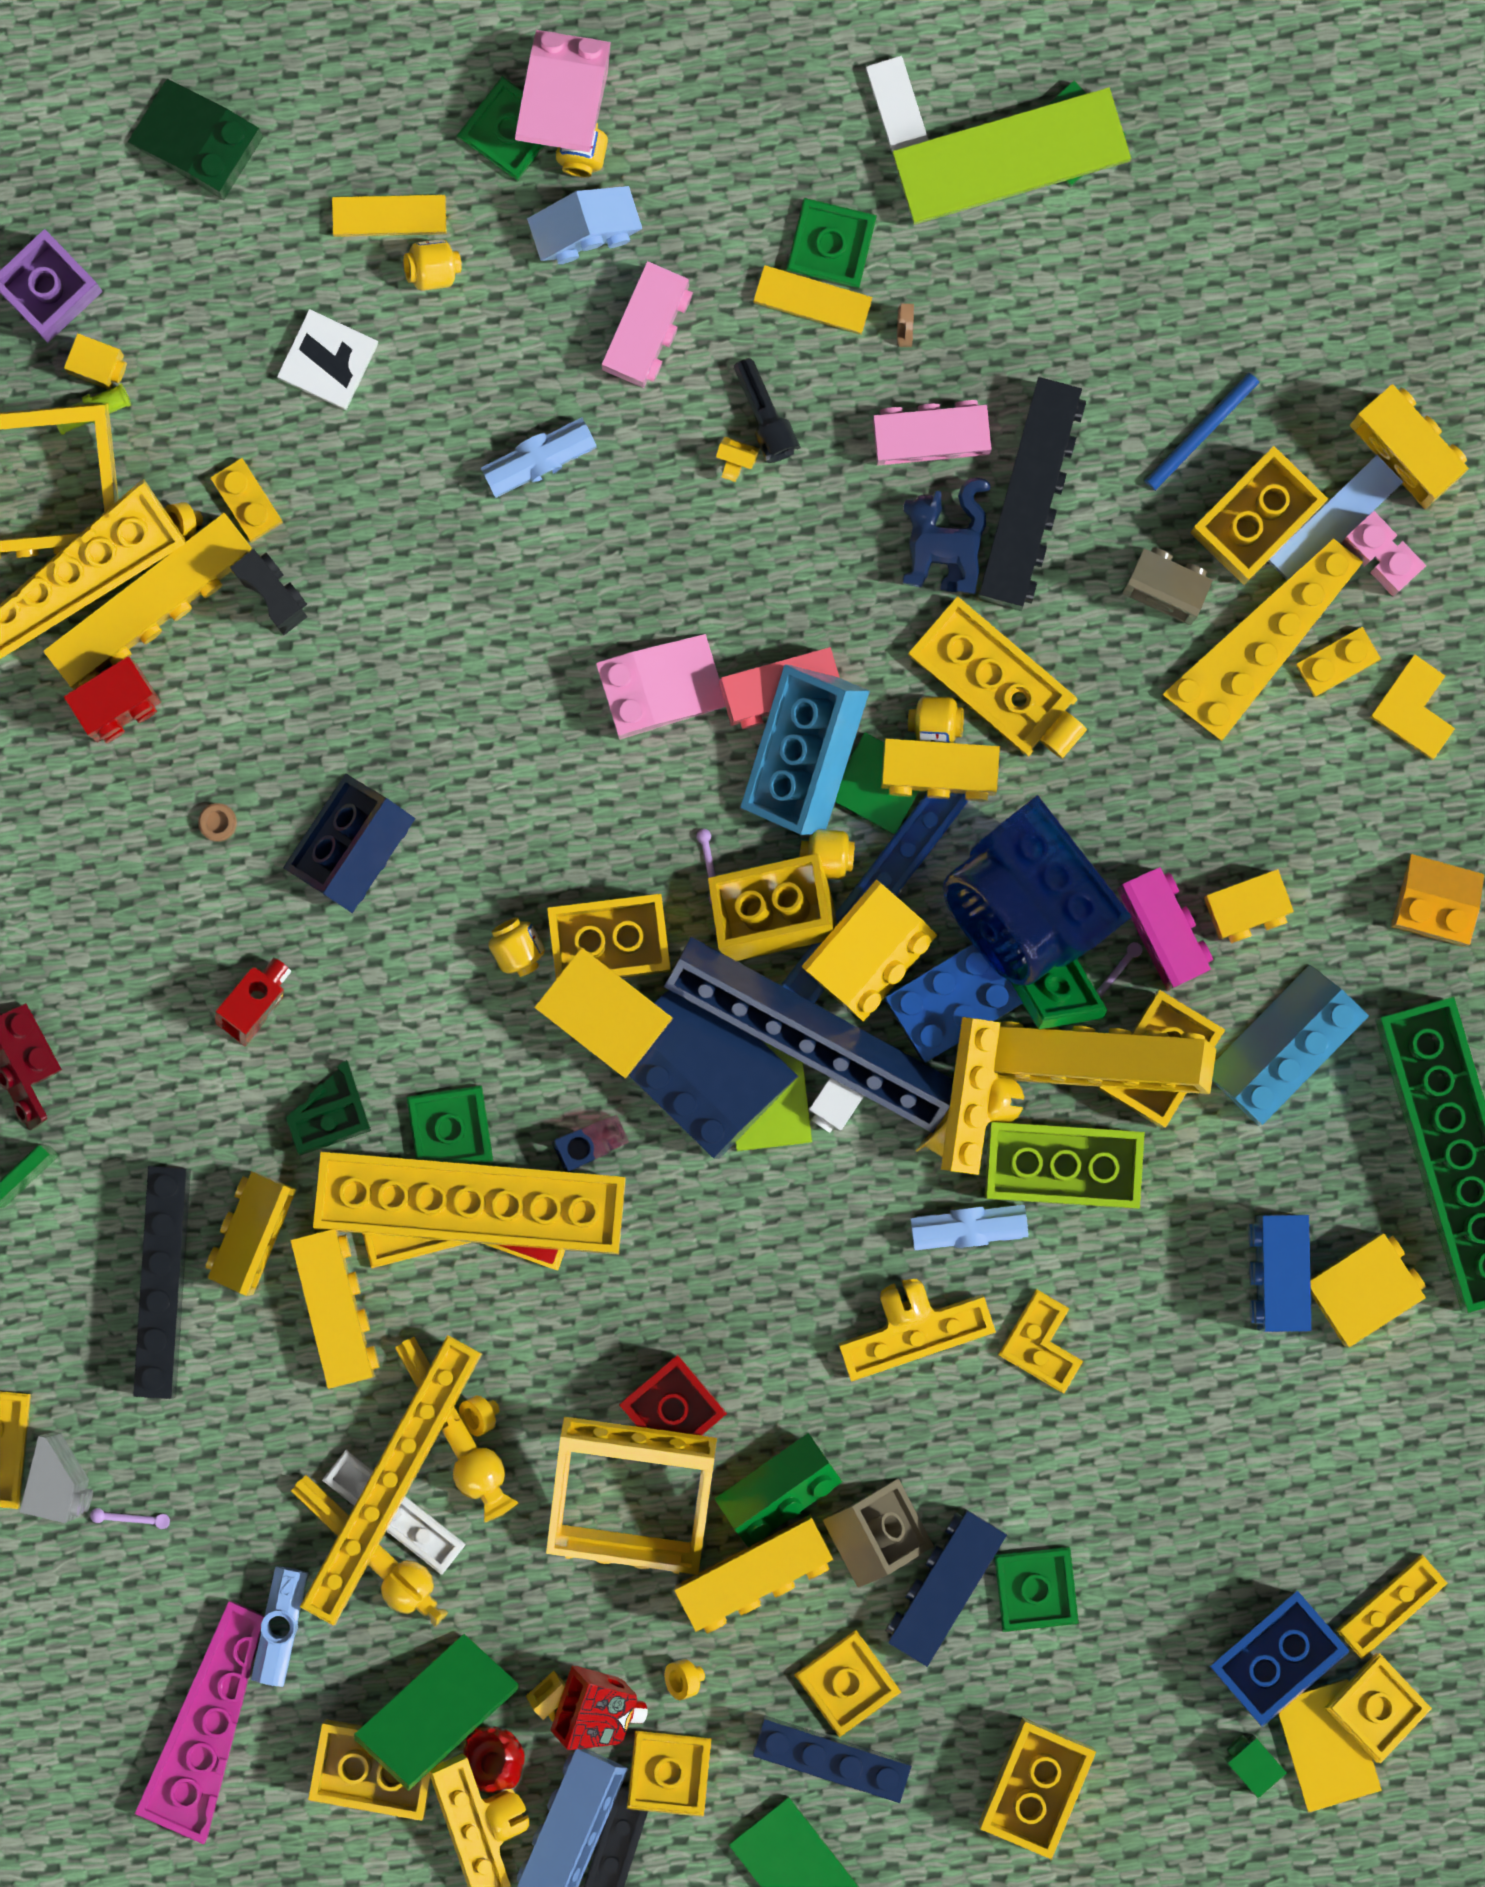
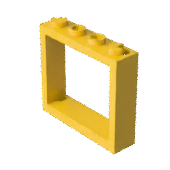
M108 403L0 413V430L95 421L104 512L119 500ZM80 533L0 540V552L15 551L16 558L38 556V549L53 548L54 554H58Z
M564 1417L559 1443L546 1554L565 1556V1559L595 1560L601 1564L616 1563L631 1565L638 1569L652 1568L671 1571L675 1574L681 1572L698 1575L717 1438ZM571 1452L701 1470L691 1543L562 1525Z

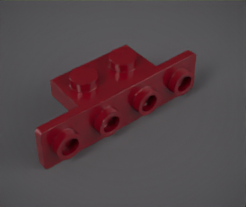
M27 1003L0 1015V1085L10 1094L18 1119L25 1123L28 1130L31 1131L48 1119L31 1086L54 1076L62 1069Z

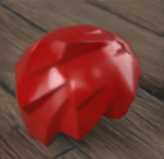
M496 1726L476 1728L466 1738L467 1743L464 1747V1755L468 1758L477 1788L480 1791L492 1793L496 1790L501 1791L514 1788L519 1782L525 1763V1752L521 1743L507 1729L502 1730Z

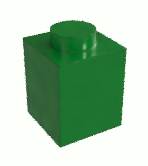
M1242 1735L1227 1748V1752L1230 1755L1224 1760L1257 1798L1261 1797L1287 1774L1254 1735L1248 1739Z

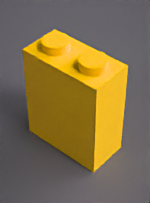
M1379 1233L1310 1278L1311 1296L1344 1347H1351L1426 1298L1421 1291L1426 1287L1425 1283L1414 1268L1408 1271L1401 1257L1405 1253L1394 1236L1387 1238L1384 1233Z

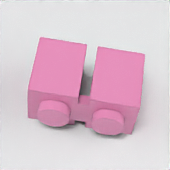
M1373 511L1346 536L1342 543L1350 552L1363 561L1364 567L1374 557L1380 562L1370 573L1394 597L1426 565L1404 541L1398 546L1393 542L1398 535Z

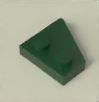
M347 1060L341 1062L337 1066L338 1069L322 1085L319 1084L309 1094V1098L304 1104L298 1105L286 1117L299 1156L372 1131Z

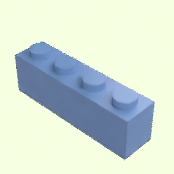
M576 1749L574 1753L568 1756L563 1766V1774L565 1776L559 1789L552 1793L548 1801L547 1808L550 1811L544 1824L538 1827L533 1836L532 1845H534L530 1858L521 1865L518 1871L517 1881L519 1883L517 1887L579 1886L629 1768L588 1749Z

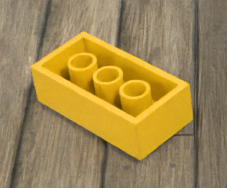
M810 1514L755 1543L751 1547H747L698 1573V1575H694L675 1585L674 1591L694 1630L697 1632L704 1628L706 1634L727 1623L725 1616L737 1610L740 1616L761 1606V1597L771 1592L775 1598L794 1589V1580L806 1574L808 1579L811 1580L828 1571L829 1566L827 1563L832 1561L833 1557Z

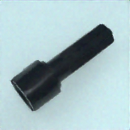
M751 358L737 362L734 365V370L759 426L756 429L755 438L766 463H775L794 455V449H800V444L789 420L782 417L779 418L755 362Z

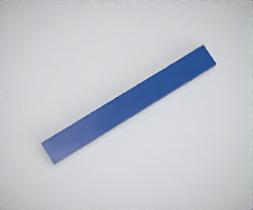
M926 793L837 910V925L875 880H878L895 896L898 895L967 804L968 800H965V794L950 793V799L928 798ZM822 942L811 944L781 984V986L814 1004L825 989L802 968V965Z

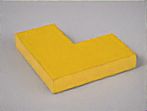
M1414 654L1370 717L1431 760H1434L1455 730L1453 726L1424 707L1445 678V675Z
M1036 1289L998 1355L1064 1394L1083 1361L1050 1341L1070 1308Z

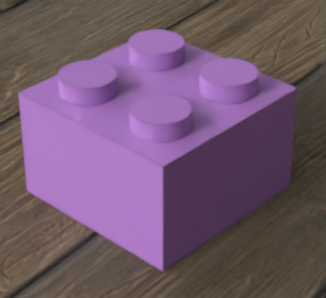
M45 229L0 270V294L47 343L103 292L93 278Z

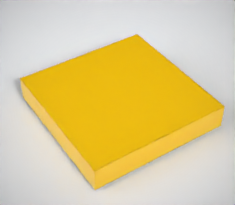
M856 1629L794 1674L839 1738L901 1693L898 1686Z
M1375 1653L1324 1707L1376 1763H1382L1432 1709L1380 1653Z
M635 1731L627 1809L704 1817L711 1739Z

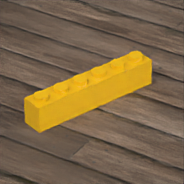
M223 513L186 541L185 545L161 560L43 652L69 686L75 690L99 675V672L108 665L112 664L113 666L127 656L130 657L132 653L129 649L138 642L142 641L143 644H147L154 640L162 632L159 626L170 618L177 621L184 617L192 609L189 603L202 595L204 598H207L219 590L222 586L219 580L232 571L230 567L249 553L252 547L228 516Z
M1001 1022L994 1065V1073L997 1077L1021 1082L1210 1094L1216 1048L1201 1034L1182 1033V1037L1179 1038L1168 1037V1034L1165 1032L1148 1030L1145 1031V1035H1132L1131 1031L1121 1028H1110L1108 1033L1095 1032V1029L1086 1026H1073L1072 1031L1059 1030L1058 1026L1038 1030L1037 1026L1036 1029L1023 1028L1024 1026L1020 1023Z

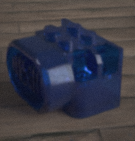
M1038 795L978 840L971 848L970 857L951 871L943 883L945 903L955 922L987 963L1000 976L1017 985H1031L1055 966L1064 967L1093 949L1132 917Z

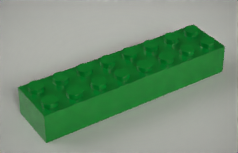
M1455 997L1381 1017L1375 1019L1460 1310L1461 1313H1471L1485 1308V1099Z

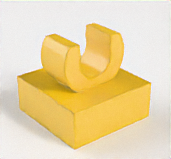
M724 437L716 454L717 458L727 461L721 477L736 482L742 467L753 468L760 449Z
M555 1671L549 1674L526 1695L532 1709L539 1717L544 1720L549 1716L552 1722L556 1715L555 1709L559 1706L565 1687V1682Z

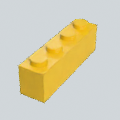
M328 1230L291 1240L327 1388L330 1389L375 1377L373 1369L380 1368L375 1346L368 1347L364 1332L370 1331V1325L365 1308L358 1310L355 1295L361 1294L356 1272L349 1273L345 1258L352 1255L347 1235L340 1236L339 1231Z

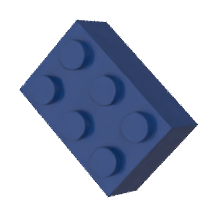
M984 938L884 999L924 1064L959 1043L962 1017L994 1022L1023 1003Z
M1309 1215L1255 1216V1224H1249L1248 1228L1249 1246L1256 1247V1262L1249 1263L1250 1285H1257V1300L1250 1301V1321L1257 1324L1258 1331L1263 1332L1311 1331Z
M1296 1591L1210 1667L1258 1724L1263 1727L1348 1654L1349 1649L1305 1598Z

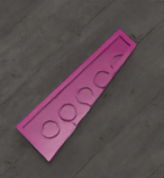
M231 1600L227 1604L135 1812L138 1816L203 1845L206 1843L210 1832L261 1634V1623L265 1615Z

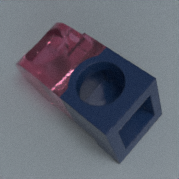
M614 1115L558 1138L552 1142V1145L564 1171L571 1172L630 1143L618 1115Z

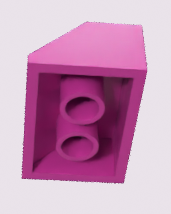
M1161 867L1122 884L1117 889L1167 991L1211 970L1208 963L1213 961L1212 955L1204 940L1197 942L1191 928L1196 927L1195 921L1187 906L1180 908L1174 894L1179 892V889L1170 872L1164 874Z

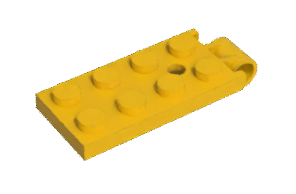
M958 596L908 653V656L1027 757L1032 754V749L1040 741L1053 754L1063 759L1087 731L1081 722L1065 711L1078 700L1076 696ZM1018 692L1023 693L1026 697V703L1021 707L1015 706L1012 703L1013 694Z

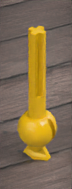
M412 1337L396 1346L395 1350L415 1385L419 1388L431 1365L415 1337ZM453 1407L441 1429L458 1459L454 1465L453 1479L456 1487L463 1495L471 1499L481 1498L484 1503V1523L503 1516L519 1503L504 1494L500 1489L505 1478V1468L502 1459L488 1448L477 1447L458 1412Z
M305 1475L295 1484L291 1492L338 1536L349 1515L310 1477ZM379 1544L368 1566L383 1579L380 1588L382 1598L388 1607L396 1612L405 1614L412 1613L417 1609L423 1616L429 1615L431 1617V1624L436 1627L448 1612L445 1609H438L436 1607L437 1601L430 1596L434 1589L430 1572L425 1566L416 1561L405 1560L398 1563Z

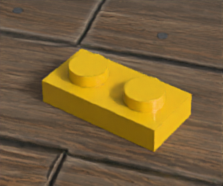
M243 458L211 477L214 485L251 543L283 523Z
M1361 627L1297 663L1296 667L1315 698L1380 661L1381 658L1364 628Z

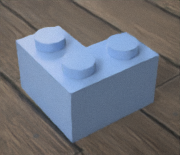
M629 186L575 191L527 218L540 260H557L558 264L572 262L579 258L578 252L592 250L606 243L609 248L625 245L630 242V235L642 229Z

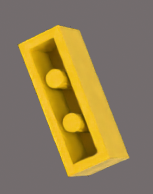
M885 739L881 788L889 789V795L912 796V790L927 791L928 798L950 799V793L965 794V800L988 801V795L995 796L997 793L1000 746Z

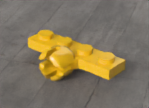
M962 1017L941 1170L979 1175L987 1124L989 1122L1011 1123L1019 1117L1023 1110V1107L1010 1105L1011 1098L1024 1100L1023 1090L1017 1081L997 1077L994 1073L1000 1022Z
M918 1279L902 1280L908 1299L905 1302L901 1301L895 1284L889 1285L880 1294L887 1324L881 1329L838 1343L851 1382L996 1333L984 1295L981 1294L940 1309H933L930 1306L924 1285Z
M464 1754L436 1765L429 1772L467 1886L511 1887L500 1855V1846L504 1841L526 1832L530 1825L528 1815L525 1817L522 1815L526 1811L522 1799L512 1789H506L489 1798L481 1799L468 1758Z

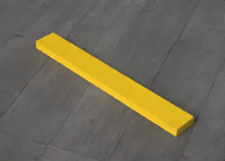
M447 1335L300 1607L331 1625L337 1623L482 1353Z

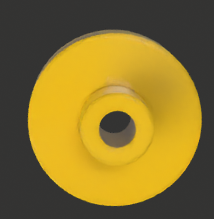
M186 502L169 504L165 508L185 540L193 537L196 533V527L201 526L203 523L201 512L193 511Z
M475 1395L460 1404L459 1415L470 1434L478 1437L494 1429L496 1424L495 1415L500 1411L496 1401H487L482 1396Z
M687 1659L669 1663L664 1673L667 1689L677 1700L693 1697L699 1692L700 1682L705 1679V1672L702 1667H695Z

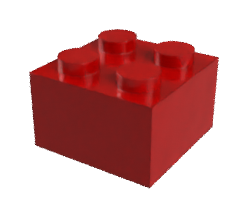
M129 656L64 696L87 735L96 742L103 739L105 743H109L124 734L123 726L136 719L137 723H141L157 713L155 706L161 703L138 664Z
M679 1354L619 1404L637 1427L701 1436L727 1415V1411Z

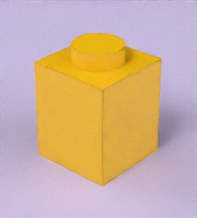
M77 333L64 369L69 375L103 388L111 389L113 382H121L127 362L122 361L124 354L120 349Z

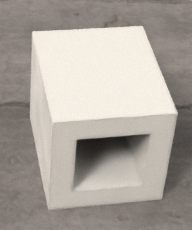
M830 1077L809 1111L815 1114L811 1121L831 1133L834 1127L841 1131L864 1095Z

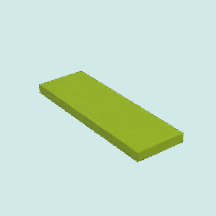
M1110 87L892 152L914 225L1131 161V155Z

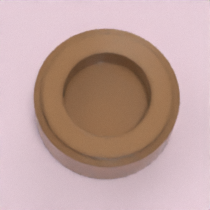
M214 803L202 810L198 825L201 833L207 839L222 842L229 839L235 833L237 818L233 810L228 806Z

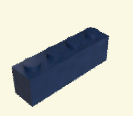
M967 1509L963 1515L957 1512L954 1514L945 1529V1533L950 1535L943 1548L937 1545L934 1547L925 1563L930 1570L923 1581L915 1579L905 1596L910 1603L903 1614L898 1611L895 1612L885 1629L890 1634L887 1639L889 1644L926 1667L930 1664L1007 1536L1005 1532Z
M764 1715L753 1749L754 1757L897 1803L901 1802L912 1767L909 1761Z

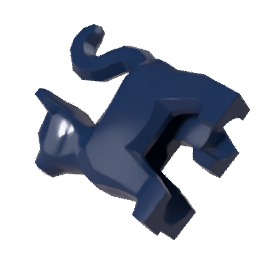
M978 477L968 479L960 488L958 494L960 506L971 518L967 528L950 529L936 526L942 511L941 491H935L933 495H918L905 500L903 511L909 516L912 523L909 540L912 566L911 571L904 574L902 584L922 587L928 576L931 563L948 565L949 569L948 577L941 581V591L964 592L975 595L979 575L977 555L981 537L986 527V513L973 497L976 492L990 490V483L986 479Z

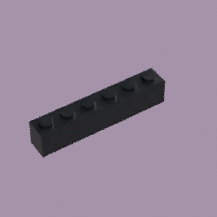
M1042 377L1037 379L978 600L1022 611L1025 602L1032 604L1037 587V582L1031 580L1034 566L1042 567L1047 550V545L1040 544L1044 530H1052L1057 509L1050 508L1054 493L1062 494L1067 473L1061 472L1060 469L1064 457L1071 459L1077 438L1070 435L1073 421L1081 423L1086 405V400L1080 399L1082 388Z
M148 1166L133 1397L176 1398L191 1169Z

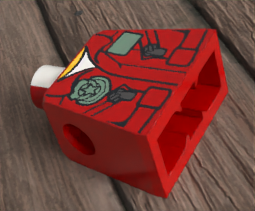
M274 957L262 972L252 967L215 1011V1024L246 1047L283 999L284 989L280 985L291 973V970ZM255 991H260L265 996L262 999H255L251 994Z
M571 1666L550 1731L567 1750L619 1745L624 1740L629 1723H644L647 1717V1705L644 1701L637 1700V1694L623 1679L579 1666Z

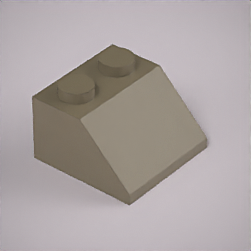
M1152 547L1151 551L1143 549L1122 594L1188 625H1192L1198 617L1213 581L1206 577L1208 572L1191 563H1187L1183 567L1172 562L1173 556L1159 548Z
M899 1478L823 1519L858 1588L891 1574L934 1547Z

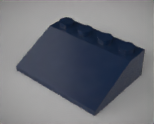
M668 990L654 1004L673 1019L629 1076L711 1157L720 1159L799 1076L761 1039Z

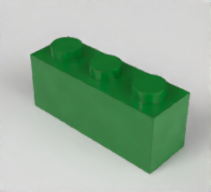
M807 1433L714 1499L734 1530L749 1548L756 1542L765 1539L772 1531L789 1519L798 1516L803 1509L813 1502L828 1495L833 1488L843 1481L811 1435Z

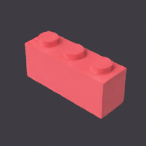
M831 647L721 677L719 686L731 726L741 724L742 729H747L764 723L762 717L769 716L784 665H792L840 678Z

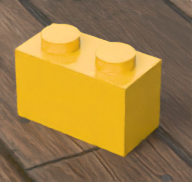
M1278 869L1204 897L1219 940L1228 937L1231 944L1251 937V928L1264 924L1267 931L1288 923L1285 916L1294 912Z

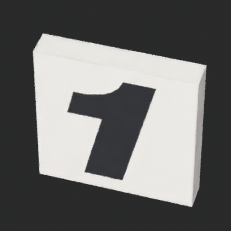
M309 309L277 378L341 409L347 410L375 352L378 341Z

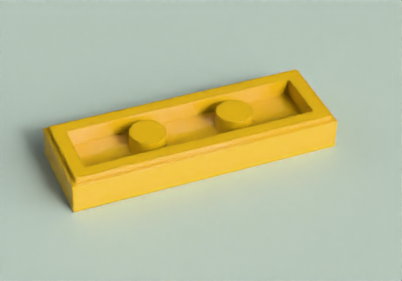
M445 195L332 197L334 237L447 234Z
M764 265L753 303L862 335L873 297Z
M1420 1554L1343 1622L1336 1631L1354 1652L1363 1659L1448 1583L1423 1554Z

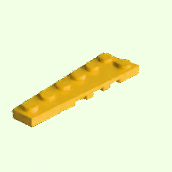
M144 479L138 482L0 604V659L186 544L185 538Z
M1333 538L1167 689L1163 696L1222 741L1354 575L1363 561Z

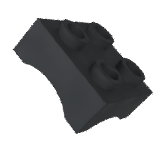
M252 549L230 567L246 588L254 590L264 598L270 619L283 635L307 618V615L302 610L307 603L291 582L283 586L279 581L284 574L267 552L260 557L255 549Z

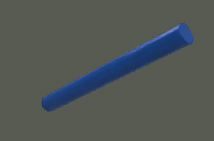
M1248 372L1144 481L1156 491L1259 384L1257 378Z

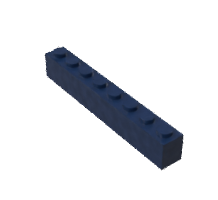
M690 937L664 986L665 988L934 1133L950 1107L953 1086L952 1078Z

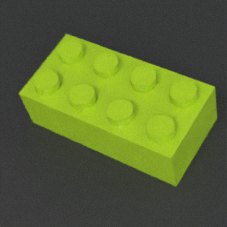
M990 1122L984 1199L1140 1209L1145 1132Z

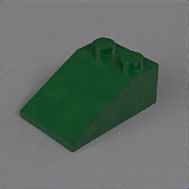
M166 79L128 140V143L224 201L263 139V135L259 127L229 109Z

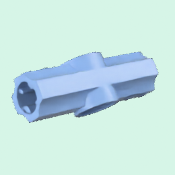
M581 417L547 435L546 433H541L525 440L515 448V451L481 467V470L495 498L529 481L537 482L542 480L541 475L551 470L553 474L558 472L563 464L591 452L597 446Z
M1025 1205L992 1209L976 1207L951 1210L950 1214H934L910 1218L914 1250L954 1246V1248L989 1245L988 1242L1006 1241L1028 1237Z
M275 1566L265 1617L261 1623V1635L251 1677L252 1681L284 1687L293 1642L298 1630L300 1605L303 1601L308 1572L289 1567ZM282 1616L287 1619L290 1625L287 1635L277 1636L271 1631L270 1621L273 1617Z

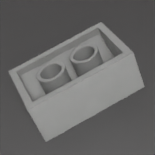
M51 1432L38 1436L20 1513L67 1523L79 1518L84 1511L88 1512L93 1490L87 1488L89 1478L61 1433Z

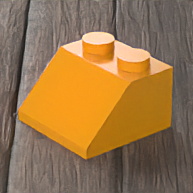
M1410 854L1391 927L1461 947L1470 945L1480 910L1484 874Z

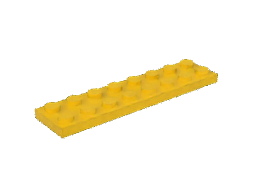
M320 1152L313 1228L317 1230H336L341 1232L619 1255L626 1178Z

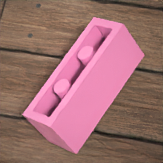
M647 261L602 362L603 371L642 388L645 387L647 380L655 381L663 362L657 359L663 345L668 348L670 347L678 329L677 326L673 325L674 319L678 311L686 312L691 301L693 292L688 291L689 279Z
M965 400L956 402V408L941 409L940 404L918 406V411L903 413V408L901 407L881 409L880 415H874L873 417L877 466L990 455L991 440L987 405L978 406L977 400Z

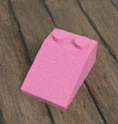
M536 30L529 58L515 140L590 152L607 80L611 42Z
M706 634L630 652L596 663L619 740L725 708L719 686L720 679Z

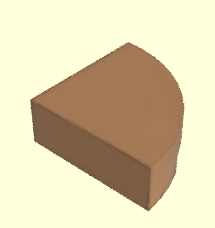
M901 303L898 307L897 345L899 347H912L914 304Z

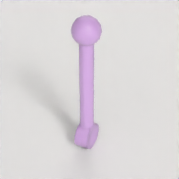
M701 829L697 832L696 838L702 844L708 878L716 876L709 845L711 833L707 829Z
M1133 942L1128 945L1127 954L1097 989L1100 998L1132 958L1141 955L1142 947L1140 944Z
M95 1508L90 1513V1518L94 1523L110 1520L155 1524L159 1529H165L170 1524V1518L166 1514L152 1517L106 1513L100 1508Z

